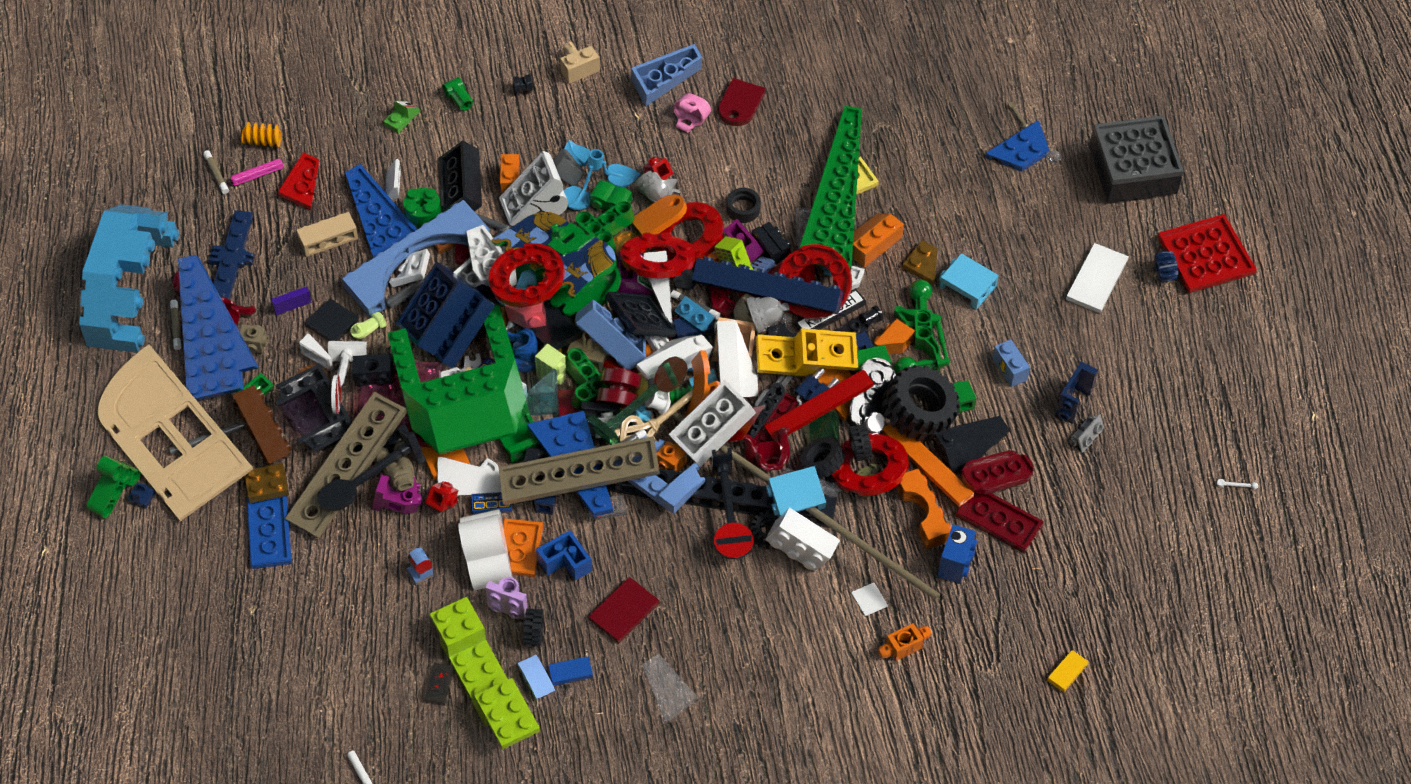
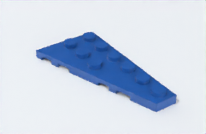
M361 164L345 172L373 258L378 253L389 249L394 243L404 239L409 233L417 230Z
M584 411L527 424L528 430L534 434L540 446H543L549 457L595 448ZM596 464L593 469L600 470V464ZM576 468L574 473L580 474L584 471V468ZM606 485L576 491L593 517L613 513Z

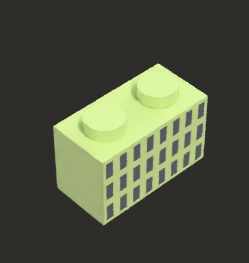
M546 344L535 356L536 375L538 379L555 389L559 384H563L567 377L565 355L549 344Z

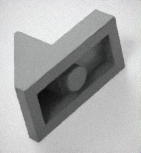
M561 149L553 160L560 178L572 186H576L586 174L567 149Z

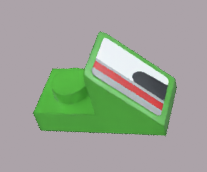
M394 101L395 110L384 120V126L399 134L420 112V109L407 101Z

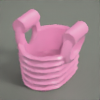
M691 93L683 95L673 106L674 113L679 118L676 128L689 133L695 126L701 125L711 112L708 102ZM689 120L691 121V125L689 126L683 123L682 121Z

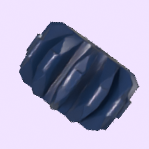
M1172 251L1156 253L1154 256V267L1158 280L1160 282H1169L1177 279L1178 266L1174 253Z

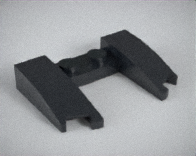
M320 363L276 385V389H280V399H276L277 407L312 392L327 418L328 424L296 440L300 445L304 442L311 447L312 453L338 443L352 424L341 402L339 413L333 414L331 403L332 385Z

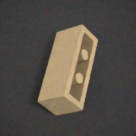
M349 212L297 229L298 240L306 257L358 239L357 228Z

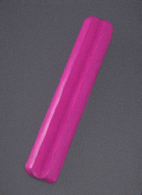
M278 158L232 175L231 181L234 186L280 170L283 168V163Z

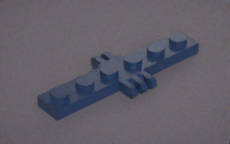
M235 210L225 246H212L208 263L219 265L214 286L220 297L231 299L239 268L253 264L255 255L245 249L254 217L253 212Z

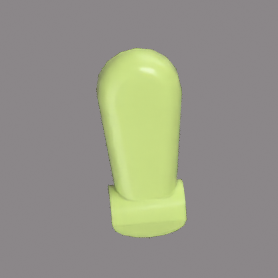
M380 312L372 314V318L362 323L354 324L350 330L351 335L355 339H363L378 327H386L387 323Z

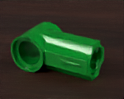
M459 77L442 84L446 97L451 98L460 110L467 111L473 105V99L465 90V86Z

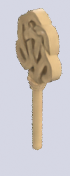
M693 389L669 407L665 414H660L655 419L652 418L643 423L640 417L634 415L625 417L620 422L619 429L613 431L608 436V444L620 443L631 436H626L627 433H636L641 429H648L646 436L652 437L658 431L661 423L692 399ZM630 422H633L635 424L633 426H628Z

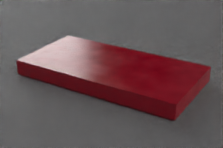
M974 492V497L961 505L955 515L959 519L1024 554L1044 524V521L992 493L979 494Z

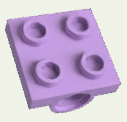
M505 577L500 580L499 584L488 581L485 587L488 607L494 612L508 614L511 618L525 620L527 597L526 594L519 592L517 580L512 577Z

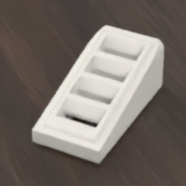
M307 334L299 342L301 354L318 364L320 363L321 366L331 371L333 369L332 358L310 334Z

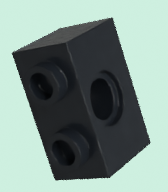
M391 353L353 356L352 377L355 386L393 383L395 365Z

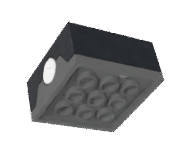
M1164 115L1094 124L1089 148L1107 203L1178 194L1184 170Z

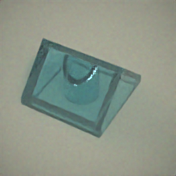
M555 368L527 392L529 414H559L558 380Z

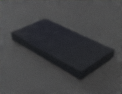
M548 299L544 301L546 326L530 328L534 332L537 341L543 347L549 344L556 350L569 345L583 336L582 331L557 307H552Z

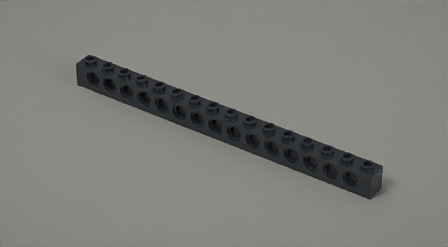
M527 447L524 462L549 456L541 448ZM659 469L660 474L656 476L670 484L681 472ZM559 471L554 477L561 478L563 475ZM539 475L536 479L542 480L544 475ZM700 476L705 478V482L699 487L702 490H697L684 504L725 510L721 480L713 476ZM729 479L734 512L759 516L760 512L766 514V510H769V514H772V504L774 502L772 497H768L766 486L754 485L750 482H736ZM628 481L606 485L607 490L610 492L650 498ZM824 495L826 507L820 511L834 520L837 498ZM806 510L797 512L817 526L830 528Z

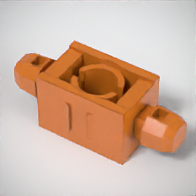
M914 623L887 635L886 644L879 647L878 654L881 658L890 657L892 654L895 661L922 649L923 641L930 637L931 630L928 626H922L917 629ZM903 640H904V641H907V642H909V643L904 644V643H902V642H900V641H903Z

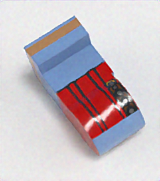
M416 548L408 555L411 566L407 568V573L415 585H418L434 576L432 564L422 548Z

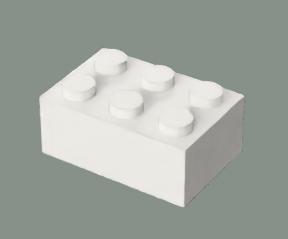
M788 508L774 522L765 539L772 547L782 550L789 558L799 561L805 568L814 572L831 558L840 541L791 508Z

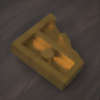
M922 240L903 263L902 269L933 285L938 248Z

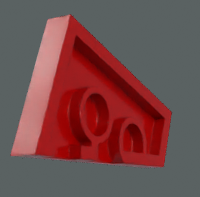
M303 152L279 189L278 196L311 210L320 160Z

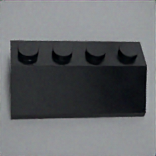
M462 140L439 157L441 213L446 212L454 204L462 200L473 211L482 206L479 149Z

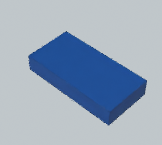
M589 656L548 665L553 686L593 678Z

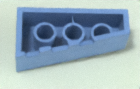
M693 44L632 67L631 81L645 106L698 72L702 66V56L696 45Z
M592 300L576 313L578 328L582 331L585 330L593 342L599 343L603 347L606 354L612 355L619 366L632 370L639 362L646 358V339L642 336L638 338L631 334L619 318H611L612 315L607 309L595 300Z

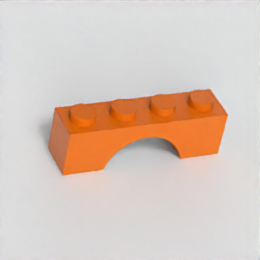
M918 468L906 472L896 488L903 501L916 503L925 511L927 517L920 524L919 534L926 548L929 549L947 542L951 526L948 522H945L942 508L937 506L935 495L932 490H929L927 479Z

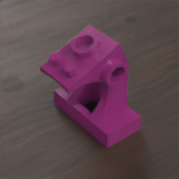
M381 475L372 509L380 511L382 507L402 514L417 512L418 505H421V493H417L419 492L420 483H416V478L414 477L412 488L404 492H398L390 487L389 477Z

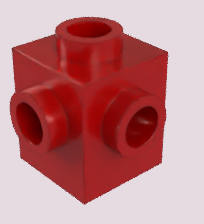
M652 157L643 166L644 174L649 171L652 173L656 172L663 180H667L669 176L674 174L666 158Z
M446 481L434 484L429 489L425 503L438 511L448 510L456 505L459 490Z

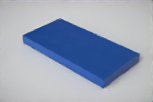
M287 496L250 503L249 497H247L251 568L258 569L292 564L289 522L285 519L288 515Z

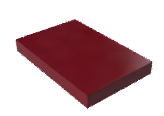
M629 577L589 616V620L619 644L660 604V600Z

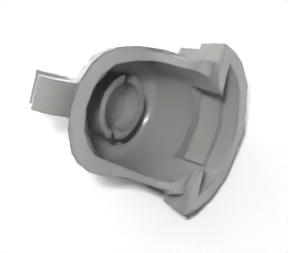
M649 171L640 176L634 183L635 188L654 203L665 196L680 194L678 189H673L677 179L663 180L656 172L652 173Z
M772 297L747 298V304L758 333L764 331L766 327L773 326L779 322L784 311L790 310L788 303L781 304L780 301Z

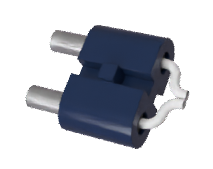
M819 368L813 375L808 374L794 390L799 406L802 405L800 399L807 402L837 385L840 381L834 377L827 386L820 383L818 379L825 372L823 368Z

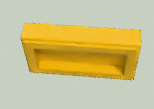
M1071 650L1051 673L1047 681L1064 693L1089 662Z

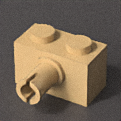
M569 42V45L568 43L564 44L563 49L568 55L560 58L561 73L569 84L600 71V57L592 46L578 51L573 42Z
M584 332L580 339L570 343L567 350L568 354L571 348L581 349L598 372L605 368L603 364L611 356L605 353L599 343L593 342L587 332Z

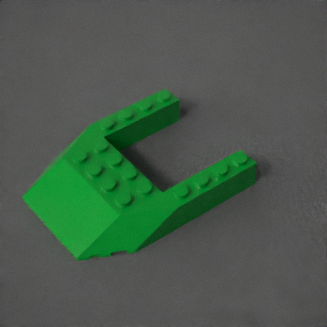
M499 304L494 306L483 323L495 364L420 383L406 328L387 333L412 431L415 434H419L439 455L516 435L522 410L526 405V397Z

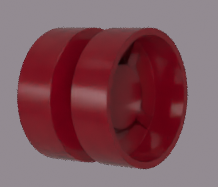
M602 368L600 382L610 387L598 389L596 402L617 404L623 409H636L638 395L628 392V390L640 389L642 376L623 368Z

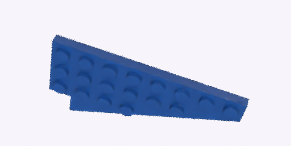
M192 255L178 259L186 389L197 401L242 391V372L258 369V364L199 257Z

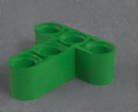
M628 201L617 203L597 218L588 211L579 212L575 217L577 226L586 235L594 234L606 242L614 252L616 245L613 236L632 224L635 219L632 206Z
M571 348L565 358L566 370L579 385L572 396L571 404L574 408L580 409L582 402H596L598 390L594 388H609L610 386L600 382L601 374L581 349Z
M103 456L97 464L96 470L102 476L86 506L87 510L104 519L112 513L125 486H134L141 475L140 470L109 456Z

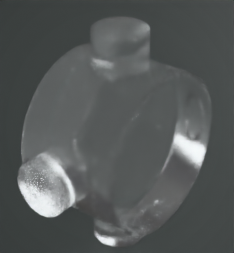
M1052 150L1050 153L1047 152L1046 155L1049 161L1056 163L1058 160L1061 161L1058 151Z

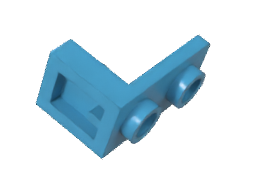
M686 296L675 309L677 314L703 332L714 319L712 314Z

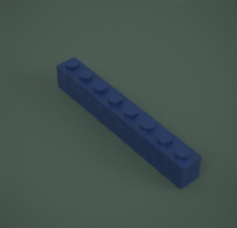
M703 256V259L697 258L692 276V280L695 283L743 294H751L761 298L772 297L783 303L839 315L844 295L842 290H839V286L829 284L828 287L821 286V282L811 280L810 283L803 282V278L793 276L792 279L785 278V274L775 272L774 275L767 274V270L757 268L756 271L749 270V266L739 264L738 267L731 266V262L721 260V263L714 262L713 258Z

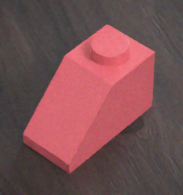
M543 302L522 308L505 304L508 320L528 329L546 326V312Z

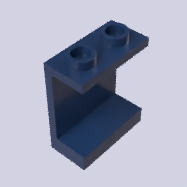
M1082 361L1080 362L1060 395L1056 416L1073 424L1080 400L1072 395L1075 390H1078L1090 396L1095 385L1098 369Z

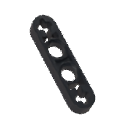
M769 384L753 405V407L762 406L763 401L768 403V410L762 409L757 417L758 424H753L747 433L753 439L783 399L785 389L782 384Z

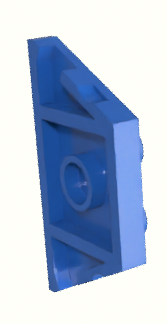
M1037 120L986 153V158L989 160L995 158L1000 160L1001 164L1005 166H1011L1016 170L1024 171L1049 154V148L1040 122Z

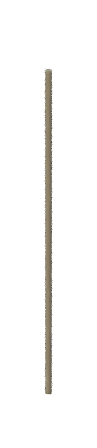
M678 412L670 416L679 423L685 419ZM723 445L718 450L725 454L729 447ZM732 450V460L768 484L769 478L772 477ZM817 508L805 509L935 601L940 597V593Z

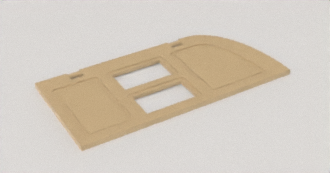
M150 345L144 347L125 363L105 388L98 407L100 422L179 521H182L253 470L250 463ZM187 407L192 410L212 434L193 448L169 420ZM115 426L120 431L117 434L112 430ZM158 427L163 430L182 454V456L165 468L158 463L141 442L142 438ZM166 490L172 495L169 498L163 493Z

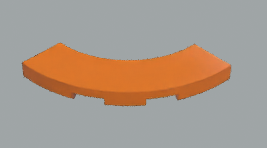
M700 350L691 361L694 374V388L690 405L684 414L685 418L710 395V386H708L710 365L707 353L704 350Z

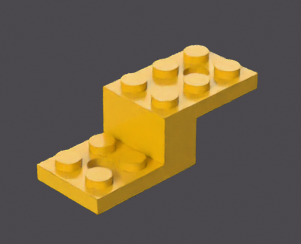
M801 328L795 337L756 336L757 373L807 376L808 374L813 375L819 368L851 371L858 369L856 333ZM833 347H839L842 354H837ZM772 351L778 352L780 359L774 358Z

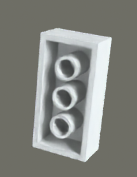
M724 380L669 433V436L701 467L712 456V450L716 449L717 451L756 412Z

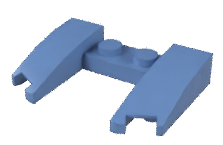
M659 439V441H655L656 452L665 444L664 440ZM635 456L632 461L640 462L642 457ZM616 460L613 462V466H620L623 461ZM694 463L670 484H667L656 475L629 480L628 482L674 514L705 482V478L699 476L697 472L699 466L697 463Z

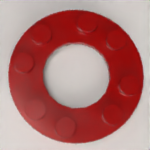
M701 202L686 203L687 210L684 216L659 234H671L674 227L680 222L683 223V220L693 221L697 219L704 224L703 235L691 244L695 250L696 261L697 258L702 259L703 256L706 257L715 250L714 247L723 238L724 223L719 212L711 205ZM654 247L656 252L666 251L668 261L676 256V254L669 252L668 248L664 247V250H662L660 247Z
M643 233L641 236L632 238L624 243L620 251V260L627 270L632 269L637 272L636 275L648 278H671L681 275V272L684 270L689 271L694 266L695 250L690 243L672 236L670 233ZM649 247L650 250L653 247H660L664 250L665 247L668 248L669 252L676 254V256L669 261L653 262L642 258L640 253L645 252L646 248Z
M537 243L524 244V247L507 250L496 259L489 272L490 287L494 296L502 303L518 308L537 305L550 299L561 287L565 277V268L560 255L551 247ZM536 263L545 269L543 281L538 282L537 286H530L522 290V288L516 289L511 286L509 282L511 273L523 264Z
M820 244L805 245L792 254L790 253L781 264L778 273L785 274V278L792 279L793 276L798 277L800 272L809 265L820 264L827 267L832 274L833 285L839 286V290H842L844 293L841 309L848 300L852 289L851 270L842 255L833 248ZM788 304L790 311L806 319H822L833 315L828 312Z
M868 433L872 451H875L877 454H884L888 458V464L882 472L876 475L860 476L850 468L854 456L850 440H846L841 445L845 453L844 463L840 469L832 474L833 481L843 491L847 493L849 491L855 492L859 496H874L893 489L902 481V477L905 472H908L909 468L906 449L899 441L886 435H872Z

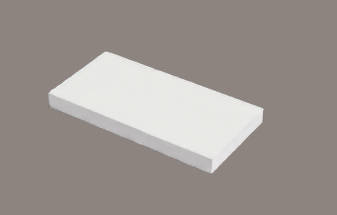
M1094 243L1066 300L1101 314L1129 256Z

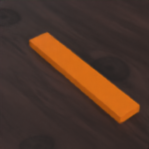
M890 424L882 429L883 435L896 439L904 446L908 459L958 507L974 497V492L968 489L948 467L920 441H917L916 438H907V435L904 433L901 435L897 432L898 429Z

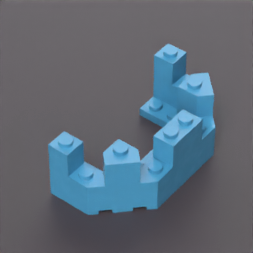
M123 204L103 211L82 271V279L86 280L85 290H81L80 306H84V316H80L79 325L86 346L138 353L140 347L144 345L145 336L142 334L140 327L119 324V321L116 319V316L128 318L137 316L139 309L143 306V298L140 296L139 289L117 287L116 285L118 279L122 278L123 271L144 274L145 268L150 264V253L154 251L155 245L173 248L175 241L179 238V230H177L175 222L167 221L168 212Z

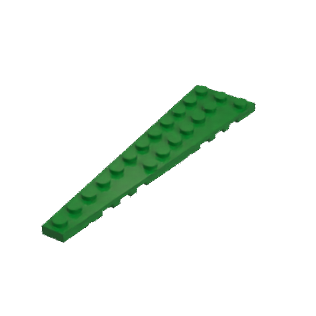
M844 106L800 247L810 244L831 247L842 255L851 270L862 108ZM812 264V265H816V266L825 267V266H822V265H820V264Z

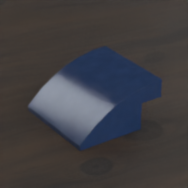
M436 261L401 314L396 325L400 329L406 328L408 337L418 347L435 355L443 364L454 368L495 305L465 280Z

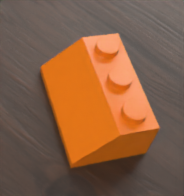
M892 214L874 215L854 231L852 258L865 268L902 238L904 224Z

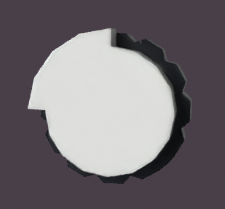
M871 413L863 419L862 424H865L868 433L872 435L879 434L884 427L885 418L879 413Z

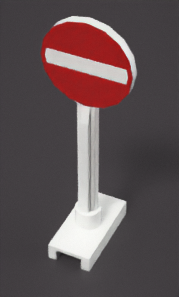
M328 342V354L332 361L340 362L338 373L333 376L331 403L333 414H338L340 410L341 386L344 383L349 362H353V356L367 355V342Z

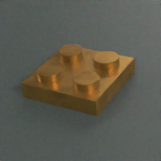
M283 463L256 468L245 475L250 503L289 495Z

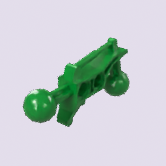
M916 280L909 287V295L916 302V309H905L901 306H896L894 316L899 317L905 325L915 330L914 349L923 350L931 359L915 361L911 357H901L894 365L895 374L905 367H913L914 365L931 367V370L936 369L940 371V367L950 365L941 326V316L932 313L931 310H927V301L932 296V287L925 280ZM932 326H936L944 359H941L940 346L933 337Z

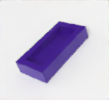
M307 286L271 299L276 315L312 303Z

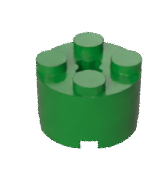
M417 188L407 191V195L403 200L404 213L418 230L423 224L429 223L441 213L440 198L432 188Z

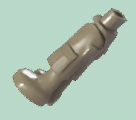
M404 442L397 443L394 446L393 452L397 450V447L403 444ZM383 447L375 458L376 463L391 454L387 448ZM409 454L405 457H400L396 462L383 469L385 476H388L392 485L400 491L412 488L414 483L413 465L409 460Z

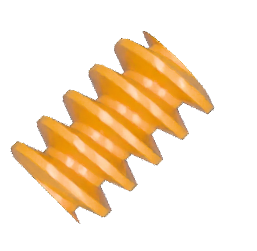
M247 122L246 127L242 130V143L246 144L248 142L249 145L255 143L257 146L261 143L263 146H267L269 143L270 147H274L275 144L277 147H280L281 130H279L278 124L275 125L274 129H272L271 124H268L266 129L264 123H261L260 128H258L256 122L253 127H251L250 122Z

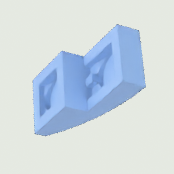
M537 655L517 663L535 700L555 691Z

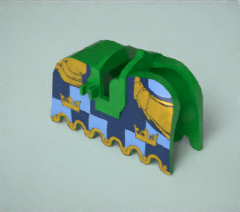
M552 212L532 214L491 240L495 246L508 244L505 247V252L511 248L515 250L524 247V244L537 243L551 247L560 255L565 268V277L561 287L552 296L553 298L550 300L552 307L565 305L563 308L565 316L576 314L592 300L603 306L607 303V300L604 298L607 292H617L619 289L621 276L616 266L617 261L613 249L594 234L586 235L580 227L572 222L568 223L558 214ZM526 263L516 268L517 282L521 273L526 270L534 271L538 276V282H542L545 276V269L536 263Z

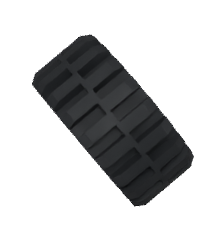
M921 365L905 367L895 375L885 389L882 397L883 410H886L884 414L890 420V425L898 429L897 432L901 435L904 433L907 435V438H916L917 441H924V439L930 441L935 438V434L948 429L959 413L960 402L957 391H954L955 386L953 383H949L945 375L942 376L939 374L940 371L936 369L931 370V367L928 366L921 367ZM909 394L924 399L930 405L933 412L925 411L916 406Z

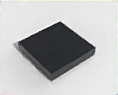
M330 298L305 324L306 327L326 340L339 341L359 321V316Z

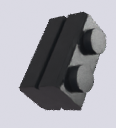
M767 222L761 227L759 226L752 230L751 235L764 252L762 255L774 260L775 264L783 261L790 254L791 245L787 239L782 238L778 227H774L770 222Z

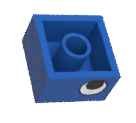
M952 525L941 556L938 577L961 584L963 577L967 578L970 563L973 561L978 540L974 539L976 531Z

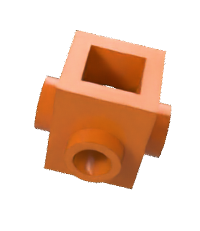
M667 441L657 452L659 468L679 472L687 463V453L678 444Z

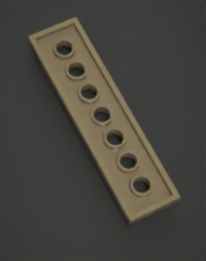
M374 392L285 519L292 525L319 539L338 512L326 511L321 508L318 502V494L321 489L330 483L334 477L351 481L365 472L406 415V408ZM378 414H385L381 421L375 420ZM367 430H374L371 436H364V433ZM362 445L363 447L360 452H353L355 446ZM345 461H351V465L348 468H342V464ZM318 509L315 516H308L310 510Z
M653 436L499 467L504 505L660 474ZM635 456L642 457L640 462L632 461ZM614 461H623L620 466H613ZM596 464H603L602 469H593ZM576 468H584V471L582 473H574V470ZM559 471L565 472L561 478L554 477ZM544 475L545 479L543 481H535L537 476ZM519 479L526 480L523 485H516V482Z

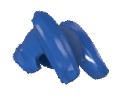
M528 328L518 331L517 334L507 331L510 342L514 343L513 353L518 371L530 372L536 368L535 356L539 345L534 332Z

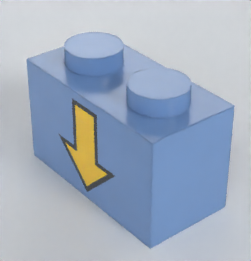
M1010 339L996 345L992 360L1009 385L1013 387L1027 381L1030 366L1013 341Z

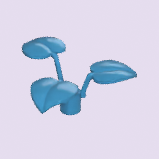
M570 140L564 148L568 150L580 167H586L587 165L589 167L583 189L571 186L564 190L568 200V207L571 209L582 210L591 205L589 197L591 193L587 192L586 189L592 171H597L603 167L605 174L609 175V183L620 187L631 185L640 176L638 171L620 164L609 165L607 170L606 161H603L604 154L601 150L593 149L590 151Z

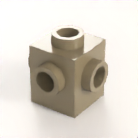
M242 324L240 333L250 352L263 353L264 347H267L269 342V336L266 335L265 327Z

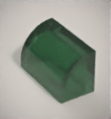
M834 409L809 423L810 443L821 437H833L840 444L838 413Z

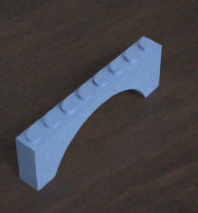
M462 200L454 204L446 212L438 214L429 223L423 224L415 232L409 233L401 241L394 243L389 249L378 253L375 258L363 263L355 271L346 274L342 278L344 288L364 312L372 318L373 313L381 312L386 308L385 289L387 282L396 267L410 254L425 247L444 243L469 246L468 230L484 225L489 233L490 229L470 206Z

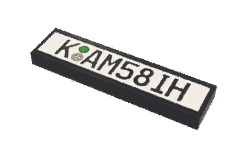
M855 288L851 291L848 300L840 309L839 315L833 314L822 319L800 318L794 321V326L798 331L801 328L821 330L865 306L866 300Z

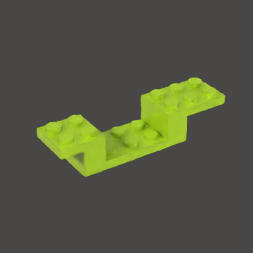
M467 597L462 598L430 613V618L439 632L443 650L485 727L490 726L502 750L540 732V727L513 678L508 679L486 641L485 628Z

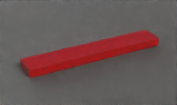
M863 369L764 426L765 430L773 441H778L780 428L788 427V435L872 388L874 383Z

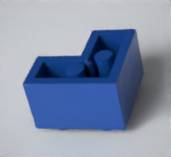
M571 530L536 549L537 562L547 576L564 566L575 581L592 572V559Z

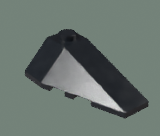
M1001 416L954 426L935 434L933 447L946 467L956 475L962 472L967 462L982 458L992 446H995L1010 432V429Z

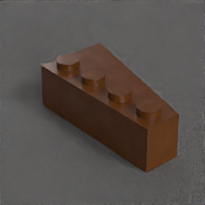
M255 385L234 394L231 404L234 409L239 408L237 409L239 418L242 423L247 422L248 426L246 427L250 437L253 440L256 439L257 443L255 444L266 465L270 466L288 458L291 447L288 441H284L280 435L282 434L281 427L278 423H274L271 408L265 406L262 391L256 389Z

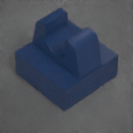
M140 482L136 483L127 498L128 503L147 509L155 495V490Z

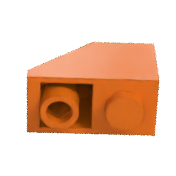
M896 319L892 324L887 325L881 336L875 338L873 345L874 347L885 345L888 354H901L913 342L915 330Z

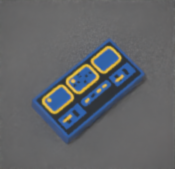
M502 492L472 494L473 514L497 509L500 512H512V504H503Z

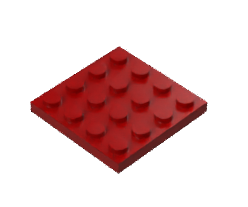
M1225 214L1158 233L1157 238L1164 250L1172 251L1176 256L1178 275L1188 293L1256 274L1257 269Z

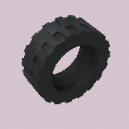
M821 437L806 446L800 455V463L804 469L815 466L818 478L822 479L840 469L844 463L845 453L836 439L833 437ZM830 453L824 460L816 462L822 455Z

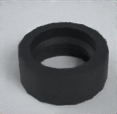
M738 188L729 193L726 200L728 216L734 221L738 219L741 223L755 220L761 211V199L758 193L749 188ZM738 200H748L754 204V207L747 211H741L733 207V203Z

